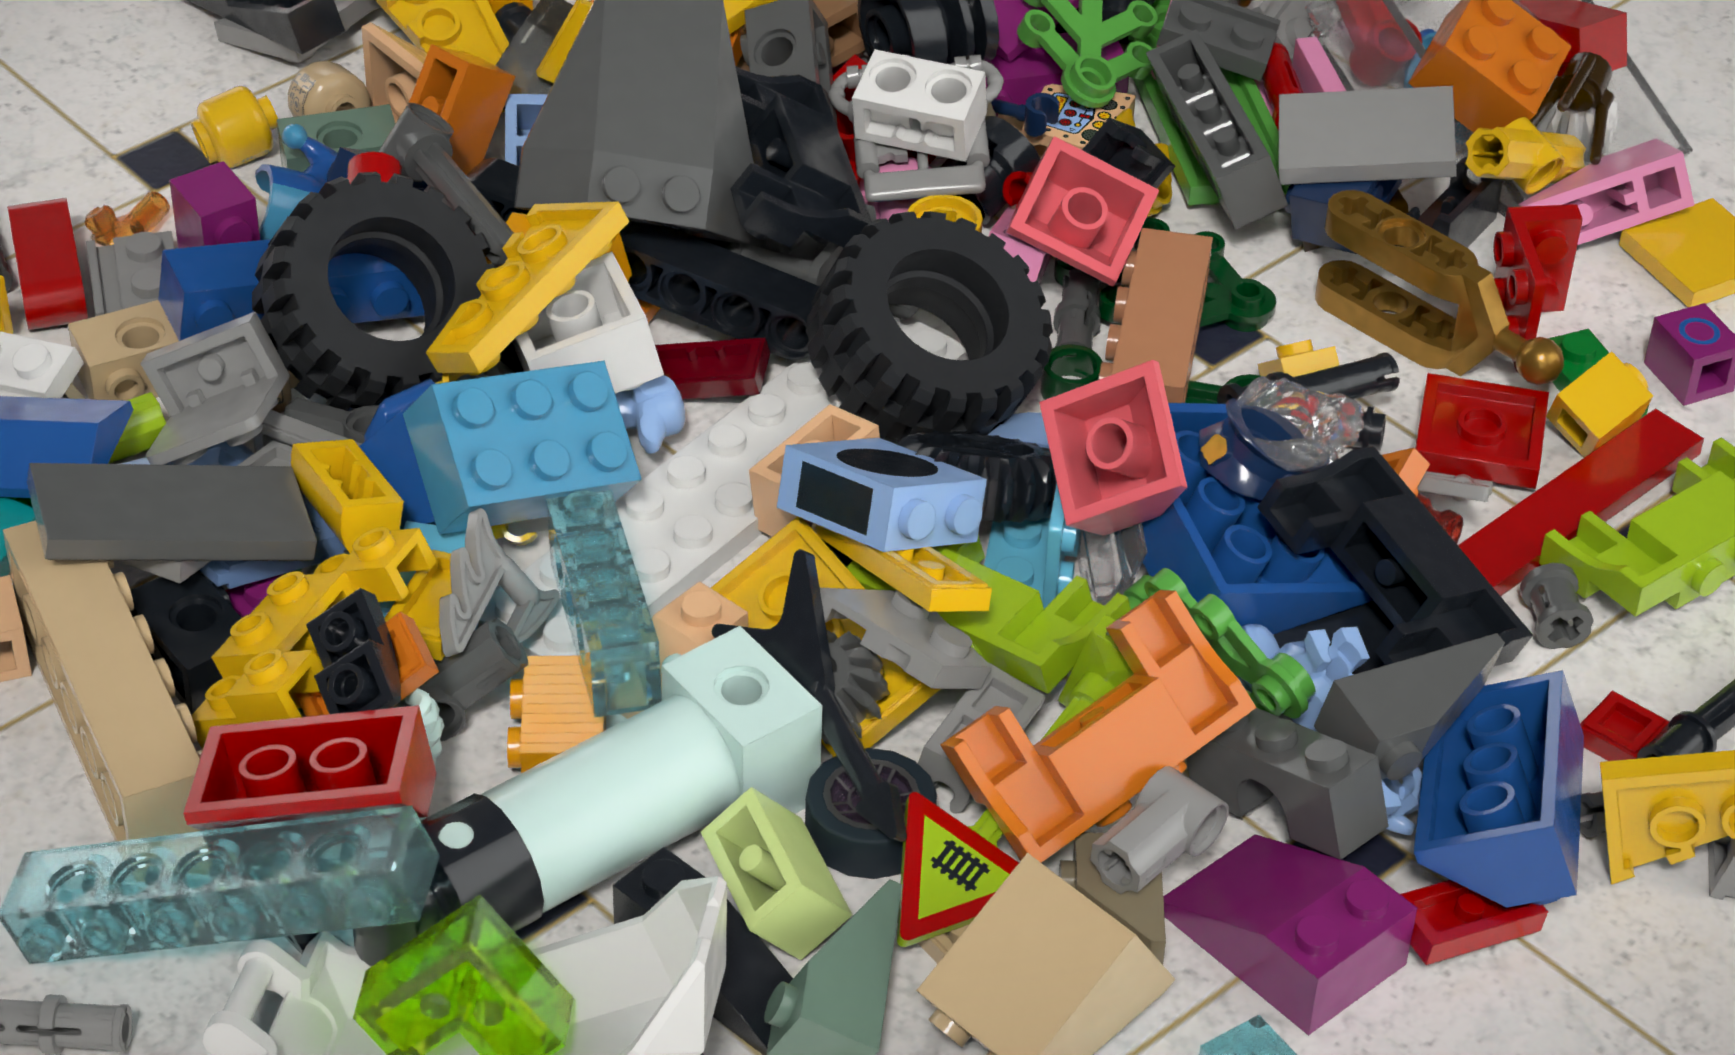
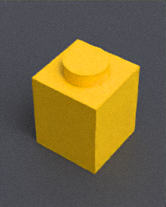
M1611 351L1556 395L1546 417L1583 457H1586L1638 421L1643 416L1653 395L1648 390L1647 381L1642 373L1632 364L1622 363Z

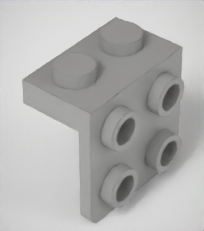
M256 312L147 353L140 364L170 416L145 455L150 465H164L172 462L173 465H187L204 455L211 446L225 441L228 446H237L251 440L262 431L261 424L269 411L278 404L277 397L289 379L290 374Z

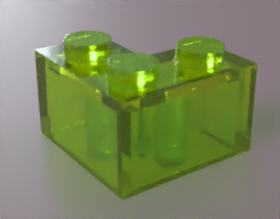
M478 895L365 971L353 1019L387 1055H425L459 1032L480 1055H553L566 1046L574 998L481 895Z

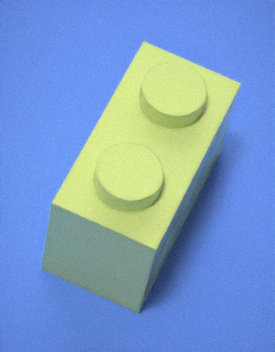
M750 787L701 831L749 931L799 960L806 957L852 916L802 818L753 787Z

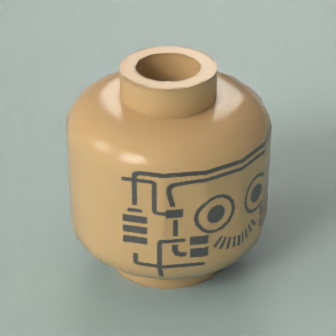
M329 61L313 62L302 68L291 81L287 93L288 107L293 117L370 107V95L364 82L340 64Z

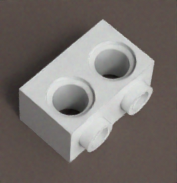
M874 49L852 97L855 139L966 162L987 114L985 72Z

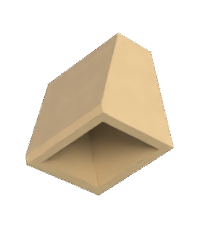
M1027 853L916 991L936 1008L928 1020L960 1047H963L972 1037L989 1051L986 1055H1093L1167 991L1175 981V978L1136 934Z

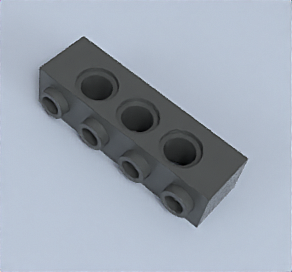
M778 0L745 10L746 34L741 35L740 45L750 72L769 77L799 74L820 84L838 129L836 108L828 98V93L833 84L828 23L814 1Z
M1193 30L1146 52L1163 99L1234 229L1236 230L1253 221L1260 220L1268 214L1288 206L1267 149L1198 30Z

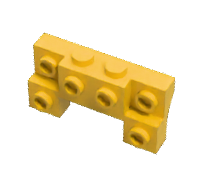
M386 527L372 529L356 539L352 546L353 551L350 554H338L326 559L318 565L314 574L304 575L300 571L290 572L277 578L268 586V595L251 614L241 618L230 629L231 636L211 657L223 679L214 683L206 691L205 701L191 715L197 741L202 750L211 726L302 717L297 709L302 707L295 694L320 692L314 675L324 669L306 624L359 588L375 594L378 602L403 600L408 595L409 590L400 573L431 570L437 563L420 528L391 531Z

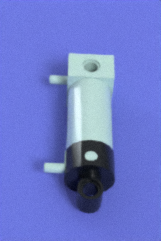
M741 626L683 655L678 653L669 655L661 665V702L480 795L474 793L427 818H413L405 822L393 823L400 831L394 837L393 854L396 868L385 867L366 872L355 881L350 890L354 946L359 958L369 966L382 970L402 968L410 965L422 955L426 947V935L429 934L434 942L450 957L466 959L542 917V913L653 855L661 848H666L709 825L750 787H753L794 814L805 809L809 779L821 766L823 705Z

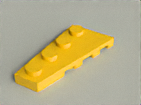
M375 0L414 45L426 54L431 44L477 56L516 76L509 94H533V89L488 0Z
M619 201L534 204L526 215L531 225L525 235L523 232L513 233L502 248L507 256L505 263L500 267L487 269L476 283L481 296L478 299L461 304L426 351L437 373H467L473 376L493 368L501 358L500 353L518 335L527 332L535 326L539 320L538 314L555 297L566 293L574 286L576 282L575 277L591 260L605 254L611 248V240L629 223Z

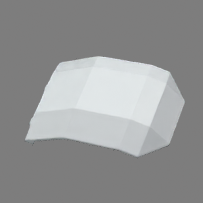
M720 876L682 880L642 916L494 962L422 954L410 965L399 969L382 970L366 964L359 958L355 947L345 945L325 928L306 945L299 962L271 941L254 940L246 945L237 962V972L239 975L223 1011L217 1012L210 1019L203 1033V1044L211 1055H700L705 1049L726 968L727 882ZM265 990L275 991L284 998L268 1034L251 1021Z

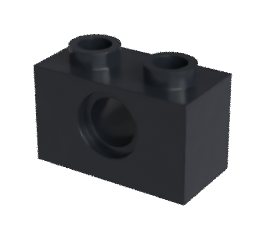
M200 570L182 583L158 577L130 590L134 603V610L130 611L132 617L143 614L152 635L154 653L150 655L153 661L160 658L165 659L173 679L175 696L181 703L187 705L191 715L205 701L206 691L214 683L223 679L211 657L231 636L230 629L241 619L239 614L233 609L231 600L224 587L210 583Z

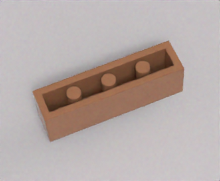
M1142 228L1137 251L1131 250L1122 271L1121 285L1129 286V288L1118 286L1113 322L1121 323V325L1110 324L1105 360L1113 361V363L1102 362L1099 380L1150 360H1155L1160 365L1168 403L1186 402L1208 284L1213 237Z

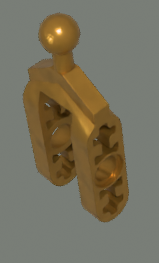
M1345 190L1332 195L1328 201L1325 231L1332 240L1422 291L1459 306L1457 317L1454 318L1360 264L1347 260H1335L1323 264L1318 272L1315 300L1324 311L1426 368H1446L1461 377L1496 350L1516 361L1518 373L1529 383L1542 385L1557 379L1564 367L1561 348L1551 339L1537 337L1526 340L1508 329L1509 322L1492 272L1479 266L1475 254L1470 249L1371 194L1357 190ZM1383 311H1391V312H1395V314L1385 313V312H1383Z

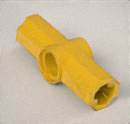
M1526 117L1518 118L1505 127H1496L1494 129L1477 128L1465 142L1468 148V157L1465 164L1477 177L1514 180L1526 194H1534L1549 183L1555 184L1585 167L1584 153L1586 147L1577 137L1568 134L1541 132Z

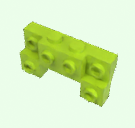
M1721 437L1713 441L1708 464L1700 467L1687 457L1679 461L1672 490L1677 494L1631 519L1627 538L1593 512L1588 511L1581 515L1575 538L1568 540L1555 529L1545 534L1539 564L1561 563L1571 567L1578 578L1579 588L1576 593L1582 598L1586 599L1602 590L1635 617L1662 601H1666L1673 608L1678 609L1700 595L1703 597L1709 596L1723 582L1735 576V446Z
M979 534L977 542L931 547L992 588L989 611L937 613L950 626L968 635L972 640L971 647L987 662L1019 681L1047 694L1072 670L1091 630L1101 617L1106 613L1113 619L1118 620L1131 610L1128 597L1118 592L1105 606L1093 601L1087 579L1078 575L1044 609L1038 590L979 564L985 558ZM852 561L846 567L867 590L896 591L895 588L855 561Z

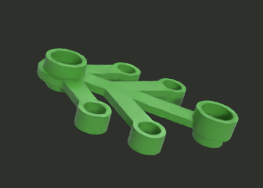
M1024 0L1031 6H1045L1078 44L1076 53L1057 33L1053 19L1041 10H1029L1017 27V35L1024 44L1032 48L1043 47L1063 70L1061 76L1062 86L1076 103L1089 108L1104 107L1111 101L1116 92V82L1128 76L1133 79L1142 80L1152 71L1146 52L1153 48L1141 41L1131 42L1122 55L1107 61L1101 57L1102 48L1128 35L1140 39L1149 35L1158 21V14L1150 4L1140 0L1132 1L1124 12L1102 22L1103 0H1079V12L1068 0Z
M1162 568L1153 577L1149 575L1142 576L1123 592V595L1128 597L1132 610L1159 590L1176 591L1217 655L1236 676L1252 684L1253 692L1246 691L1256 708L1276 716L1284 714L1294 719L1299 718L1308 710V700L1315 695L1316 690L1307 671L1298 661L1285 653H1278L1272 659L1267 658L1235 620L1229 607L1216 595L1207 594L1197 603L1181 578L1168 568Z

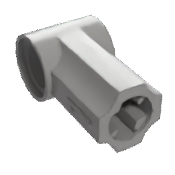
M1165 766L1149 779L1136 801L1135 808L1092 844L1090 861L1097 867L1102 882L1122 895L1125 891L1130 890L1139 892L1184 852L1192 857L1204 853L1221 833L1227 821L1229 806L1226 802L1173 767Z

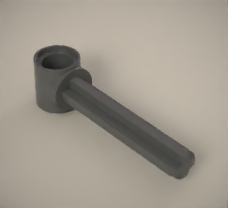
M408 103L378 152L392 155L399 160L403 176L411 177L415 182L425 181L427 185L443 192L445 196L442 202L453 211L460 205L472 218L467 226L473 234L477 235L481 232L486 237L491 247L490 252L486 255L491 263L502 266L507 260V256L502 248L514 232L452 159L453 149L449 139L454 130L451 125L432 110L416 103Z

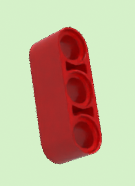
M67 198L7 206L28 330L66 325L88 319Z

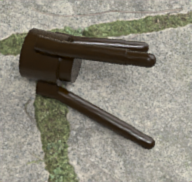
M1592 52L1575 54L1570 59L1563 75L1554 79L1536 115L1530 120L1536 127L1558 99L1560 101L1557 104V108L1561 112L1568 110V108L1578 112L1587 111L1591 107L1596 109L1590 162L1594 165L1601 162L1608 110L1614 100V94L1607 89L1613 74L1607 60Z

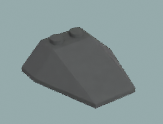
M594 0L522 147L514 208L530 211L534 204L619 201L629 221L691 230L690 235L695 237L749 245L751 234L739 222V215L730 188L749 164H754L723 0Z

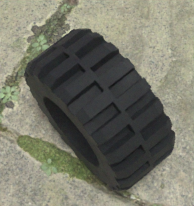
M377 172L358 173L351 184L347 178L341 176L326 182L319 193L310 192L303 198L268 243V248L260 258L255 272V277L259 283L252 291V310L257 314H264L260 321L285 368L300 381L294 389L308 400L316 393L327 399L325 405L347 411L350 407L379 406L384 399L428 379H432L434 383L442 380L443 373H437L426 351L459 306L481 296L476 283L487 269L498 267L495 263L487 264L485 257L490 252L491 247L484 234L481 232L477 235L473 234L467 226L472 220L470 215L460 205L453 211L442 202L445 196L443 192L430 185L424 191L412 187L414 180L411 177L395 173L388 182H381V175ZM344 254H367L386 260L400 269L415 286L423 304L425 327L422 336L405 341L385 340L372 336L355 326L342 313L333 298L328 281L329 261L334 257Z
M914 211L892 214L889 220L885 218L873 221L864 226L861 233L854 235L846 244L811 302L813 308L807 316L806 333L811 342L807 348L813 367L821 368L823 371L818 378L829 397L835 394L842 402L839 406L840 409L879 425L881 439L888 436L900 442L901 438L909 434H916L918 432L932 433L935 430L941 432L958 431L961 433L977 432L988 435L1015 413L1043 375L1042 370L1049 362L1052 350L1049 336L1052 334L1053 329L1049 310L1041 309L1046 299L1039 282L1030 281L1027 276L1030 271L1029 266L1019 255L1013 258L1004 249L1006 242L993 233L987 237L975 230L977 224L966 219L959 218L956 222L946 220V213L931 211L924 212L921 218H917ZM903 304L915 306L943 320L960 338L969 360L947 359L921 348L899 327L889 305Z

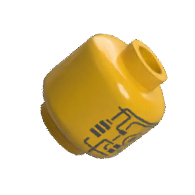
M236 86L199 103L197 107L198 119L190 123L196 140L209 163L224 161L230 169H233L272 151L274 138L271 130L277 128L278 117L266 95L256 99L255 95L247 87Z

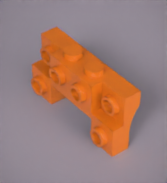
M1157 591L1106 627V630L1134 674L1035 745H1032L1010 708L994 706L940 744L976 803L986 805L1020 861L1029 853L1042 863L1093 825L1104 827L1120 819L1132 808V803L1129 799L1142 791L1149 779L1158 770L1165 766H1171L1180 773H1183L1187 768L1184 761L1186 758L1256 709L1241 681L1211 647L1176 591Z

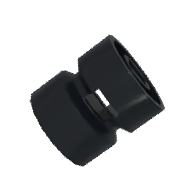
M987 116L985 118L990 156L989 165L984 168L985 190L982 193L954 195L973 202L981 210L983 225H987L1007 203L1003 195V183L1007 176L1017 171L1034 172L1040 161V157L1030 141L1013 125L996 116ZM948 158L940 167L967 165V160L965 162Z

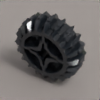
M936 430L932 433L918 432L916 434H909L898 442V445L917 452L915 455H926L935 459V462H944L986 478L981 520L999 523L1002 521L1021 523L1025 520L1037 521L1051 515L1057 481L1049 448L1040 447L1036 443L1022 442L1020 439L1003 438L999 435L991 436L977 432L961 433L958 431L941 432Z

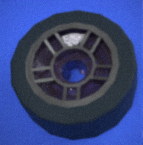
M865 748L882 780L898 786L904 820L905 805L911 792H918L937 805V793L931 776L916 761L891 750ZM835 756L823 762L809 779L805 798V826L825 864L834 870L853 877L877 879L901 874L903 842L889 838L857 813L856 805L861 801V798L838 757Z

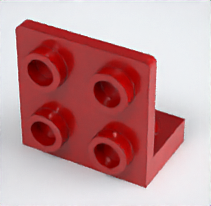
M1577 204L1507 207L1503 231L1496 232L1493 244L1496 263L1494 281L1509 322L1508 329L1526 340L1536 338L1541 312L1564 311L1583 221ZM1512 360V361H1513V364H1514V367H1515V369H1516V372H1518L1517 366H1516V361Z

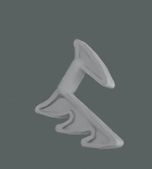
M1426 471L1417 488L1420 492L1450 496L1457 501L1469 499L1488 502L1489 495L1492 494L1493 482L1473 479L1466 474L1454 476Z
M482 508L472 511L468 515L465 547L456 549L451 553L450 576L452 593L441 597L439 600V627L443 653L446 657H450L464 651L498 584L517 604L507 626L512 629L519 643L536 632L548 618L560 598L559 591L556 589L550 591L538 589L519 566L505 554L494 537L487 513Z

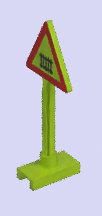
M1106 613L1091 630L1057 700L1066 706L1065 710L1043 738L1134 674L1106 630V627L1116 621ZM911 792L905 805L904 821L907 838L903 841L900 881L902 890L897 926V943L901 947H908L969 925L1019 864L1018 861L997 847V843L1004 834L988 808L973 826H966L920 793Z

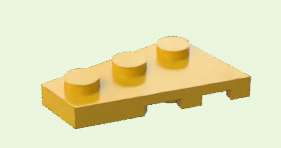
M1735 750L1600 762L1611 885L1635 877L1633 867L1664 857L1672 865L1696 857L1694 847L1727 836L1735 839Z

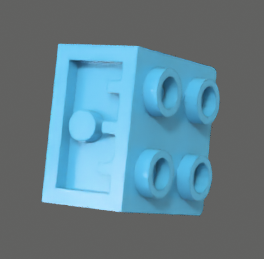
M1057 484L1051 518H1041L1037 521L1025 520L1021 523L1013 521L992 522L984 566L1038 590L1044 609L1073 580L1075 562L1065 561V556H1078L1081 535L1080 529L1066 526Z

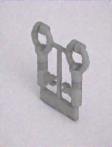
M970 55L969 59H966V56L954 57V63L950 65L985 72L988 84L986 88L988 108V104L999 95L1004 83L999 70L993 64L981 60V55ZM858 65L847 66V72L835 79L828 93V98L837 111L848 116L849 120L853 123L856 172L860 178L864 179L865 198L867 201L883 202L936 195L982 193L985 190L984 168L990 162L985 118L968 155L967 165L929 168L928 154L916 151L917 170L879 173V164L886 163L889 160H893L895 163L908 162L907 149L855 139L852 101L849 102L845 99L844 90L847 87L848 89L857 88L867 65H862V69H858ZM937 156V159H944V158H946V157Z

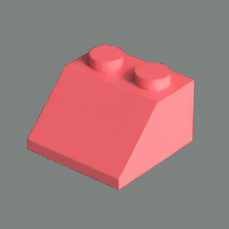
M1054 136L1012 215L1007 233L1113 287L1119 278L1159 190Z
M1150 360L1039 402L1066 526L1105 536L1160 517L1187 488L1158 361Z

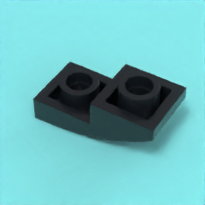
M359 588L306 624L324 668L314 675V678L329 714L387 709L401 701V685L396 655L375 594Z

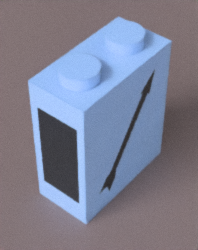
M881 438L793 444L785 446L777 508L882 552L977 542L987 479L944 462H935V459L926 455H915L917 452Z

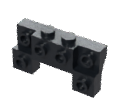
M736 66L754 164H749L730 188L740 224L748 233L758 239L766 240L770 238L788 247H792L805 231L819 243L828 244L832 242L844 248L854 235H859L864 226L872 223L822 86L799 74L769 77L754 74Z
M1374 446L1353 449L1341 458L1314 471L1277 479L1257 506L1273 526L1277 537L1289 546L1295 555L1330 547L1388 617L1394 627L1375 651L1385 665L1498 633L1505 644L1494 666L1512 662L1533 636L1525 624Z

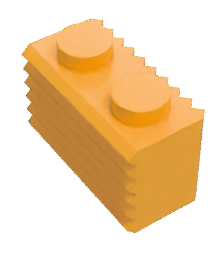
M605 655L527 656L528 665L524 668L523 679L510 680L511 719H521V727H508V768H521V773L606 730L607 686Z

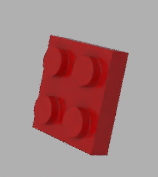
M1428 373L1415 449L1429 462L1428 472L1454 476L1466 474L1473 479L1492 481L1506 486L1514 485L1536 489L1541 464L1549 392Z

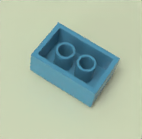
M605 360L432 384L403 413L439 535L466 530L469 513L480 508L486 511L490 525L495 526L610 507L642 480Z

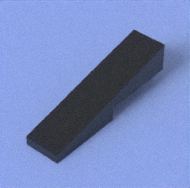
M187 0L300 54H304L345 32L334 0Z

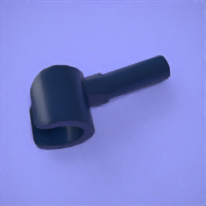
M1036 93L1029 96L1026 100V105H1019L999 99H994L991 102L995 113L1024 122L1025 132L1032 137H1038L1045 133L1047 122L1050 124L1058 122L1059 101L1056 97L1047 93Z

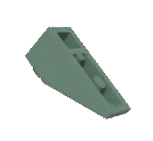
M889 879L804 965L789 984L782 981L776 986L768 1001L764 1015V1021L771 1025L766 1055H876L879 1052L902 884Z

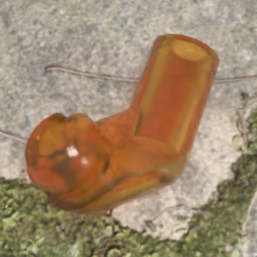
M152 191L145 194L128 214L116 217L112 207L103 205L101 208L96 207L85 216L84 223L86 228L92 232L90 239L95 240L97 244L102 246L114 245L113 238L132 236L139 232H152L169 213L170 205L163 195Z

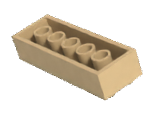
M36 520L3 529L13 589L25 638L138 895L220 869L205 842L211 835L188 826L183 814L203 750L196 751L193 744L197 743V735L187 705L185 703L174 705L171 699L175 697V688L165 659L160 658L153 661L150 655L154 653V644L144 615L132 617L130 611L134 610V603L124 573L121 571L112 574L110 569L114 568L113 560L45 559Z

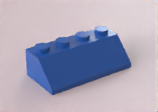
M1563 670L1484 685L1482 690L1424 757L1414 854L1417 863L1505 907L1530 903L1544 905L1555 902L1560 898L1577 895L1584 734Z

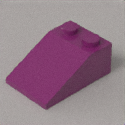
M1256 834L1163 896L1164 917L1308 1036L1407 964L1417 913L1416 906L1364 866Z

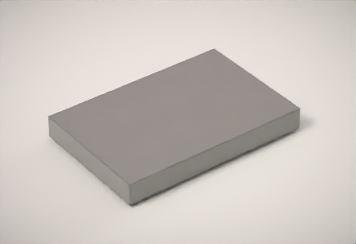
M1453 86L1279 94V181L1281 185L1456 177Z

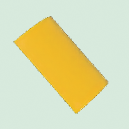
M353 439L296 443L292 445L291 466L299 489L349 553L353 551L352 546L356 539L372 529L386 527L390 531L400 530L404 501Z

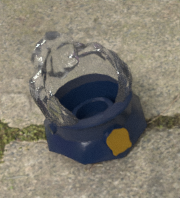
M1265 376L1258 377L1251 382L1238 399L1233 398L1227 401L1226 411L1228 417L1199 430L1200 464L1232 493L1262 501L1277 479L1304 474L1324 467L1337 460L1339 453H1343L1346 447H1352L1357 442L1359 432L1364 427L1362 420L1364 409L1356 400L1339 392L1329 395L1319 391H1310L1301 384L1290 382L1286 378L1271 382Z

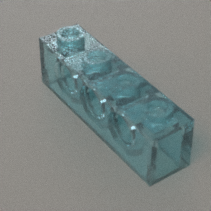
M611 490L601 492L577 491L565 497L546 499L551 566L594 718L646 710L662 701L659 640Z

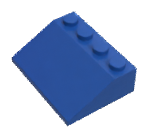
M1168 403L1187 488L1160 517L1125 528L1150 576L1153 577L1162 568H1168L1181 578L1197 603L1207 594H1214L1229 607L1235 620L1241 627L1247 624H1259L1266 627L1272 634L1373 601L1330 547L1295 555L1291 548L1277 537L1273 526L1257 508L1261 501L1232 493L1201 466L1199 430L1228 417L1226 404ZM1257 404L1277 412L1274 405Z

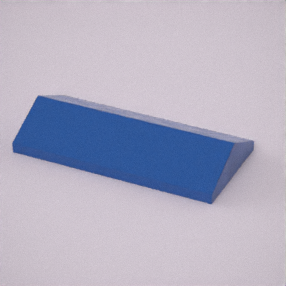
M0 396V497L31 498L27 485L29 463L108 464L134 410L131 402L124 400Z

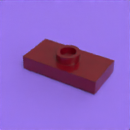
M766 338L655 345L664 376L673 380L681 393L682 399H709L714 397L760 394L771 354Z

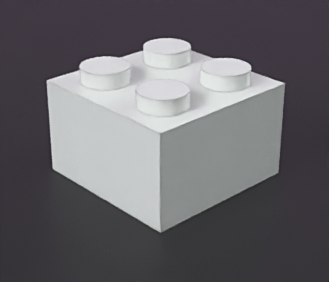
M612 251L591 260L575 277L576 282L574 286L566 293L555 297L538 314L539 320L535 326L527 332L518 335L512 341L515 353L524 372L605 360L615 394L621 391L636 389L645 382L664 376L646 315Z

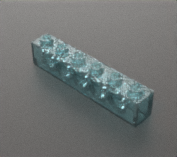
M413 806L25 852L0 908V921L29 964L419 922L440 855Z

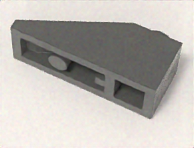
M1496 633L1334 680L1314 727L1321 734L1377 755L1381 780L1385 778L1389 780L1401 779L1417 768L1422 759L1482 690L1505 642Z

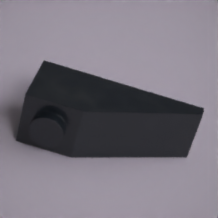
M661 848L613 884L614 924L644 915L682 880L706 877L667 848ZM727 899L726 968L713 1017L762 1055H766L771 1025L764 1021L766 1006L776 986L782 981L789 984L793 977L759 936L749 931L743 917Z

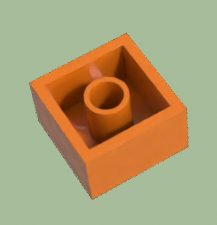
M1461 0L1444 18L1408 84L1414 88L1453 86L1454 118L1473 133L1477 128L1494 129L1496 127H1505L1518 118L1526 117L1531 120L1536 115L1571 45L1512 0Z

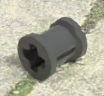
M1561 563L1545 564L1531 570L1520 584L1521 597L1525 604L1534 610L1537 618L1535 627L1536 637L1543 646L1549 649L1570 648L1583 642L1590 635L1591 626L1594 622L1587 606L1579 602L1576 594L1579 588L1578 578L1571 567ZM1544 586L1545 592L1541 594L1540 587ZM1572 619L1573 626L1570 627L1568 621Z

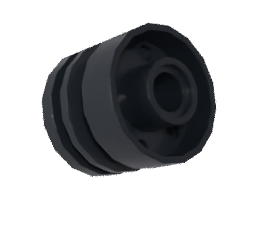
M858 0L859 28L869 59L874 49L949 65L954 63V57L966 56V59H969L970 55H981V60L989 63L996 56L999 43V27L993 0Z

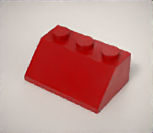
M416 705L211 726L183 812L186 824L217 838L241 835L261 837L272 832L312 828L331 830L342 825L382 821L401 823L413 818L428 817L437 773L420 707Z

